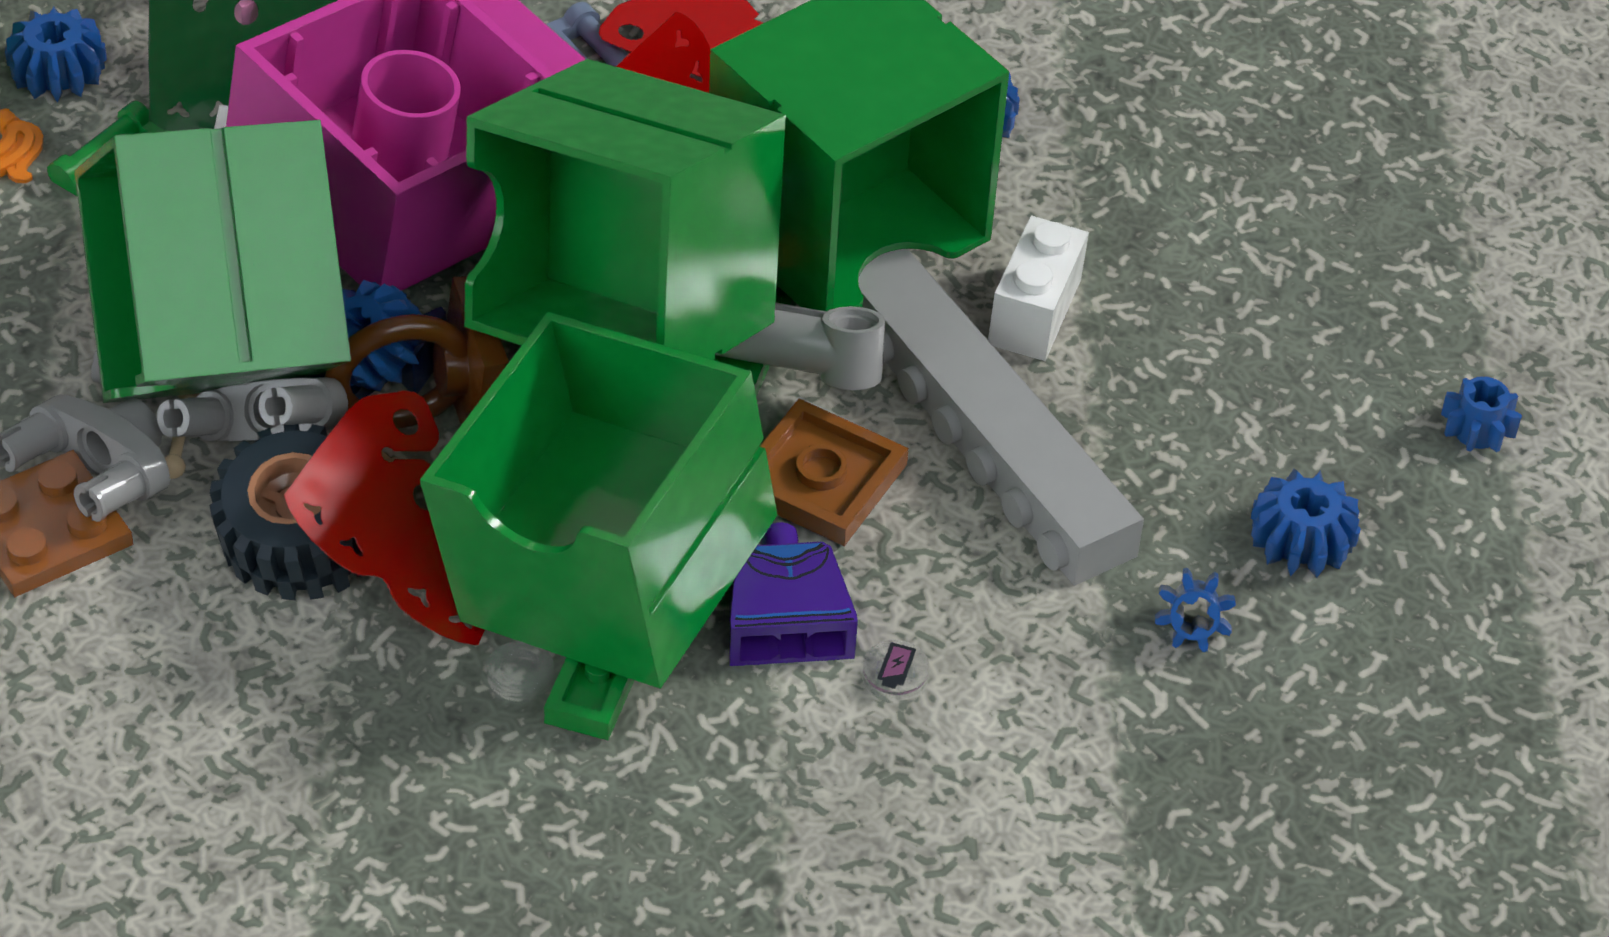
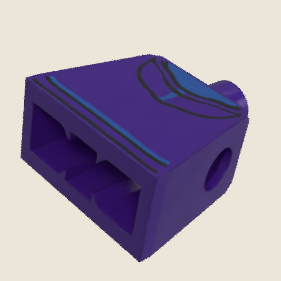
M783 522L771 524L759 542L760 545H757L734 579L730 619V666L855 659L858 625L857 613L832 547L823 541L799 543L798 533L793 525Z

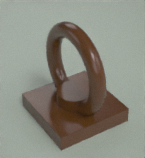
M467 276L452 278L446 321L437 317L419 314L393 316L367 325L348 338L351 361L328 370L325 374V377L335 378L344 387L348 399V410L360 400L352 392L350 380L354 369L364 358L379 348L392 343L422 340L434 343L433 372L436 386L422 395V397L428 404L433 418L454 404L460 424H463L509 363L500 338L464 327L465 281ZM400 409L394 413L393 421L397 429L418 424L415 416L407 410Z

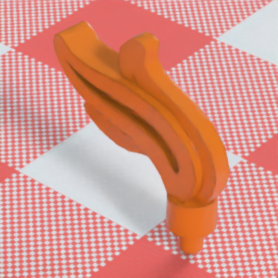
M7 108L1 109L0 178L7 175L15 183H28L32 181L33 176L27 169L41 153L44 135L38 126L20 120Z

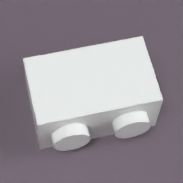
M1031 215L994 294L988 341L992 346L1046 361L1081 281L1089 232Z

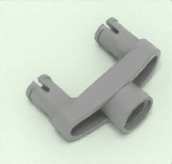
M313 377L250 382L207 390L200 393L196 398L164 401L160 404L157 411V423L161 432L167 437L199 436L208 441L259 440L257 432L268 428L271 429L272 434L284 432V425L299 424L300 431H308L312 424L324 426L326 430L334 429L348 411V399L344 387L335 378Z
M59 394L33 407L30 411V416L0 433V467L3 468L5 466L8 472L17 470L19 466L50 450L55 453L59 451L66 453L74 450L85 467L97 474L96 477L89 481L78 484L74 489V498L79 510L86 517L92 515V520L96 522L105 519L108 514L135 500H148L167 489L170 484L169 469L161 450L158 448L162 441V432L158 427L157 418L148 405L136 398L127 399L111 409H107L83 399Z

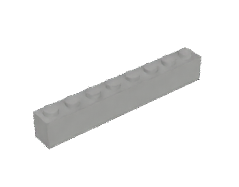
M909 249L890 251L869 262L862 270L858 282L863 295V308L874 310L885 319L883 364L886 363L898 377V384L905 399L911 404L920 403L931 416L932 425L938 438L946 445L954 443L966 457V464L974 481L980 486L988 484L999 496L1002 509L1008 521L1016 528L1024 526L1037 541L1038 552L1044 564L1053 571L1060 569L1075 586L1138 557L1144 518Z

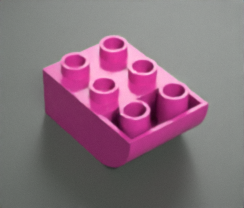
M338 0L236 45L226 127L321 120L339 266L359 285L363 280L376 282L380 286L384 283L388 286L393 285L402 291L486 249L491 239L496 218V195L489 176L484 171L470 168L467 165V116L585 60V58L520 0Z

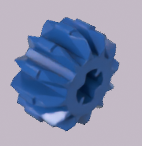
M54 6L50 13L43 15L30 11L29 20L13 23L12 34L6 38L5 57L7 66H10L11 77L15 81L17 89L28 87L34 99L44 94L46 90H50L58 103L63 94L62 90L70 89L72 93L82 97L84 83L99 85V75L101 70L105 69V61L107 60L105 43L102 42L100 30L97 28L95 20L89 18L82 19L78 9L62 14Z
M363 280L357 292L342 289L348 338L367 325L385 318L409 314L423 315L419 308L407 298V294L393 285L388 286L384 283L380 286L376 282ZM400 341L372 352L354 369L350 386H363L368 390L374 389L380 392L386 380L402 383V368L406 364H419L413 351L416 346L425 341Z
M1295 469L1292 470L1286 480L1271 477L1268 485L1264 488V492L1259 493L1258 499L1254 500L1250 517L1253 520L1251 532L1253 547L1265 548L1264 554L1266 555L1267 565L1278 562L1282 558L1287 559L1290 576L1299 569L1300 564H1307L1308 569L1316 578L1325 569L1326 564L1340 569L1342 563L1347 559L1348 553H1352L1353 547L1358 542L1361 530L1358 526V499L1346 496L1344 481L1331 484L1325 483L1321 471L1313 478H1304Z

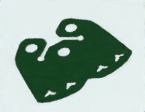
M149 0V120L158 127L168 131L214 129L217 114L211 117L210 113L214 110L216 102L220 101L223 105H229L236 45L338 0H253L258 7V16L253 23L248 25L239 23L234 15L235 7L240 0H208L206 8L201 12L194 10V0ZM178 102H181L183 108L189 113V117H183L178 112L168 114L167 110L172 109Z

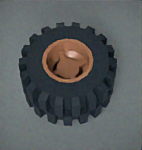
M299 424L284 425V432L272 434L270 428L257 432L259 440L252 444L243 440L233 448L236 458L234 460L224 458L217 468L220 480L211 482L209 492L212 504L209 505L211 517L226 562L229 567L233 566L236 577L244 584L252 579L255 591L267 596L273 587H278L281 599L295 601L297 590H307L310 600L324 598L322 587L333 584L338 593L350 587L348 575L351 572L337 564L310 540L297 524L284 498L286 491L328 436L326 427L312 424L308 431H300ZM304 503V507L314 513L316 522L322 525L320 517L321 507L310 506ZM355 538L340 541L341 545L351 546L356 554L363 556Z

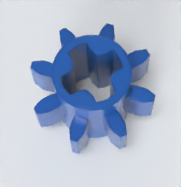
M1476 377L1471 380L1464 378L1459 393L1447 392L1441 412V415L1448 419L1444 431L1445 436H1456L1460 442L1466 445V450L1470 452L1474 448L1484 449L1489 447L1495 452H1499L1504 436L1516 438L1522 415L1515 411L1519 396L1517 393H1510L1502 382L1491 377Z
M1184 568L1182 573L1183 583L1176 589L1162 584L1159 587V595L1163 600L1170 603V609L1160 610L1156 613L1155 623L1156 625L1172 623L1175 629L1172 638V646L1174 648L1179 647L1186 638L1188 640H1197L1201 651L1207 652L1208 637L1215 631L1228 636L1232 633L1231 625L1226 619L1220 617V611L1230 610L1235 607L1236 600L1234 595L1227 594L1218 597L1215 591L1219 581L1218 573L1213 572L1204 582L1193 580L1190 570ZM1199 597L1207 600V614L1210 616L1208 619L1197 615L1192 623L1184 621L1182 601L1193 605Z

